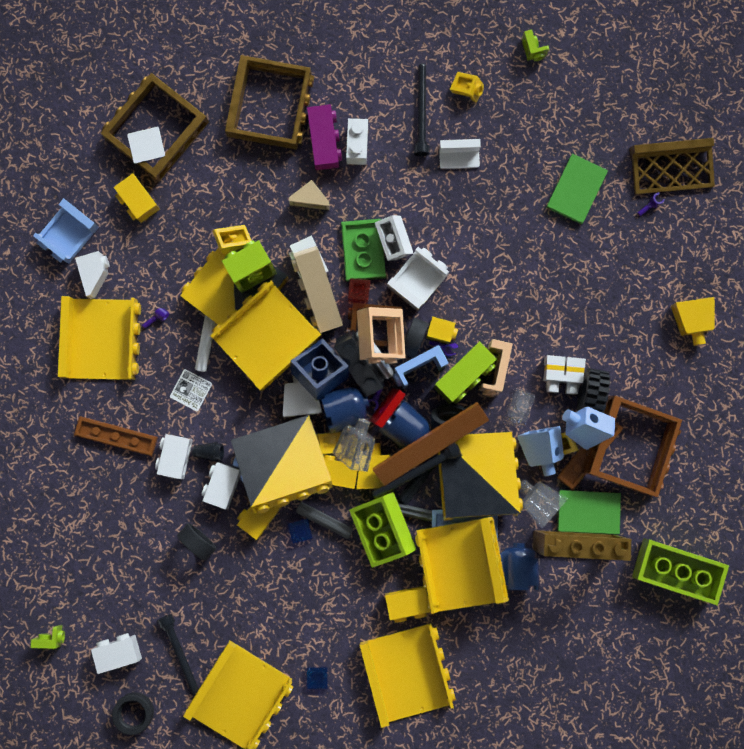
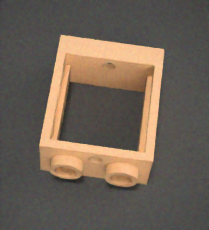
M368 307L358 310L360 360H368L369 364L381 363V361H385V364H396L397 360L404 359L405 342L402 309ZM372 320H387L389 354L374 353Z

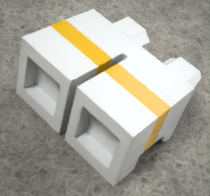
M545 356L543 381H546L547 392L558 393L559 383H566L565 394L577 395L579 385L583 383L586 359Z

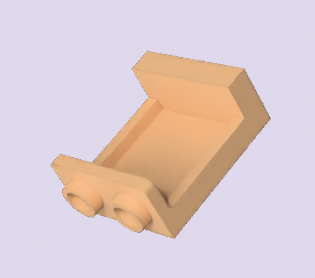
M495 339L489 342L487 349L491 353L498 354L492 385L483 383L479 386V391H483L482 395L494 397L503 391L513 343Z

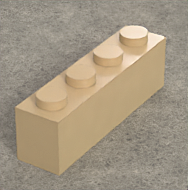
M314 246L293 253L294 260H291L294 271H299L301 279H298L301 291L305 290L307 298H304L307 309L312 310L313 316L310 319L313 327L318 328L319 332L322 333L343 326L318 248Z

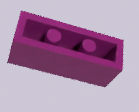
M331 104L307 107L316 171L339 168V161H342L341 149H337L336 142H340L339 131L334 130L333 124L337 123L336 110L332 111Z

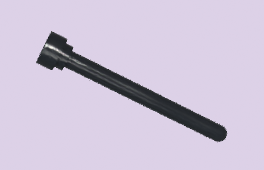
M424 63L418 66V141L414 145L415 156L430 155V146L426 141V65Z
M454 442L447 446L448 448L445 449V452L373 491L372 497L377 499L448 459L456 460L463 455L458 445Z
M171 613L158 619L157 622L159 627L166 631L194 698L199 688L173 628L175 626V619Z

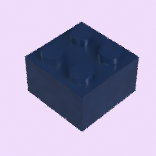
M321 339L291 360V374L318 401L349 378V366L324 339Z

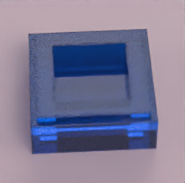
M308 518L288 524L293 544L313 539Z
M307 667V689H328V667Z

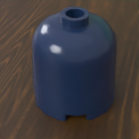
M353 387L331 391L320 398L330 434L363 423L367 415L366 409L370 408L367 397H363L361 392Z
M403 400L395 409L393 419L390 417L385 425L378 430L400 449H403L429 433L430 425L424 417Z
M513 543V547L504 549L500 556L508 590H529L530 586H534V590H540L539 558L536 551L531 548H525V543Z

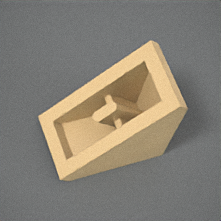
M312 180L289 197L290 206L323 210L330 209L329 201Z

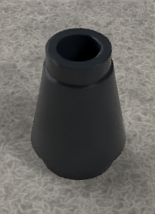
M218 442L194 445L192 450L193 457L217 462L224 457V446Z

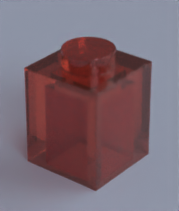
M350 278L348 302L368 304L370 280Z

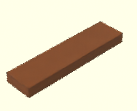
M79 416L74 436L148 456H153L158 440L157 436Z
M615 422L614 436L609 439L607 448L623 429L617 422ZM580 447L556 477L572 491L586 475L583 472L591 448L586 450Z

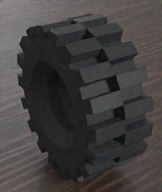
M591 368L586 369L583 383L580 385L577 411L584 407H590L604 413L610 390L609 372Z

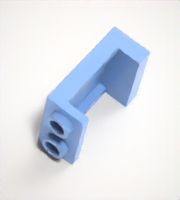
M63 198L59 203L62 208L40 234L35 233L33 236L38 239L36 244L45 251L47 248L53 251L51 256L60 263L64 260L69 264L99 227Z
M438 345L396 367L393 378L397 386L402 385L403 389L407 388L408 383L404 375L433 360L439 371L447 367L449 363L440 346Z

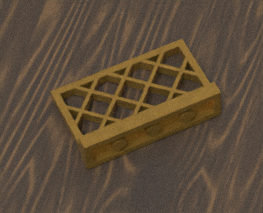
M714 138L642 144L630 147L635 194L715 187L712 153ZM699 152H707V161L703 165L695 159ZM680 154H684L690 159L684 167L675 161ZM660 156H665L670 161L664 169L656 163ZM637 158H645L650 162L644 171L638 167ZM691 162L700 168L694 176L686 170ZM672 163L680 169V172L674 178L666 172ZM652 165L661 172L655 180L646 173ZM702 170L708 175L709 183L702 184L696 179ZM682 173L691 179L684 186L677 181ZM663 174L671 180L667 187H662L657 183ZM644 176L651 182V185L647 189L640 190L639 181Z

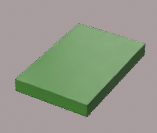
M572 154L546 208L579 224H583L608 170Z
M381 219L341 222L346 282L386 279L384 250L375 222Z
M559 490L557 531L620 534L621 493Z

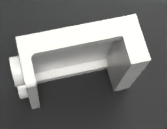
M417 247L414 254L394 278L390 279L387 287L416 311H419L448 276V267L440 260L436 262L427 249Z

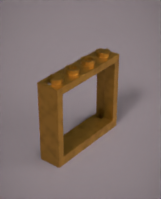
M240 55L225 129L227 137L297 149L298 144H301L303 139V132H300L301 126L306 124L307 113H304L305 106L310 104L311 94H308L309 87H313L314 83L311 68ZM249 69L304 79L292 139L237 129Z
M151 73L148 77H144L140 87L128 96L124 106L116 110L113 119L104 124L100 134L133 161L131 150L113 136L114 133L155 85L175 100L195 118L154 167L145 161L136 163L160 182L207 126L209 121L207 116Z
M534 530L533 550L543 556L631 561L630 538L611 534Z

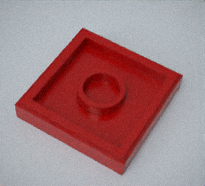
M392 388L369 421L382 428L406 396L405 393Z

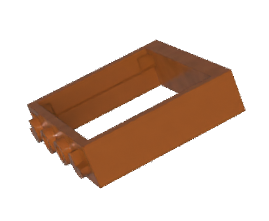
M608 396L604 414L615 418V420L619 408L622 407L667 423L647 488L600 472L599 470L609 439L591 448L583 473L648 496L658 497L660 489L664 487V476L670 468V457L676 450L675 442L677 436L681 433L679 429L682 419L618 396Z

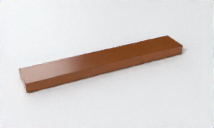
M476 402L373 467V472L385 486L488 422L489 418L479 403Z

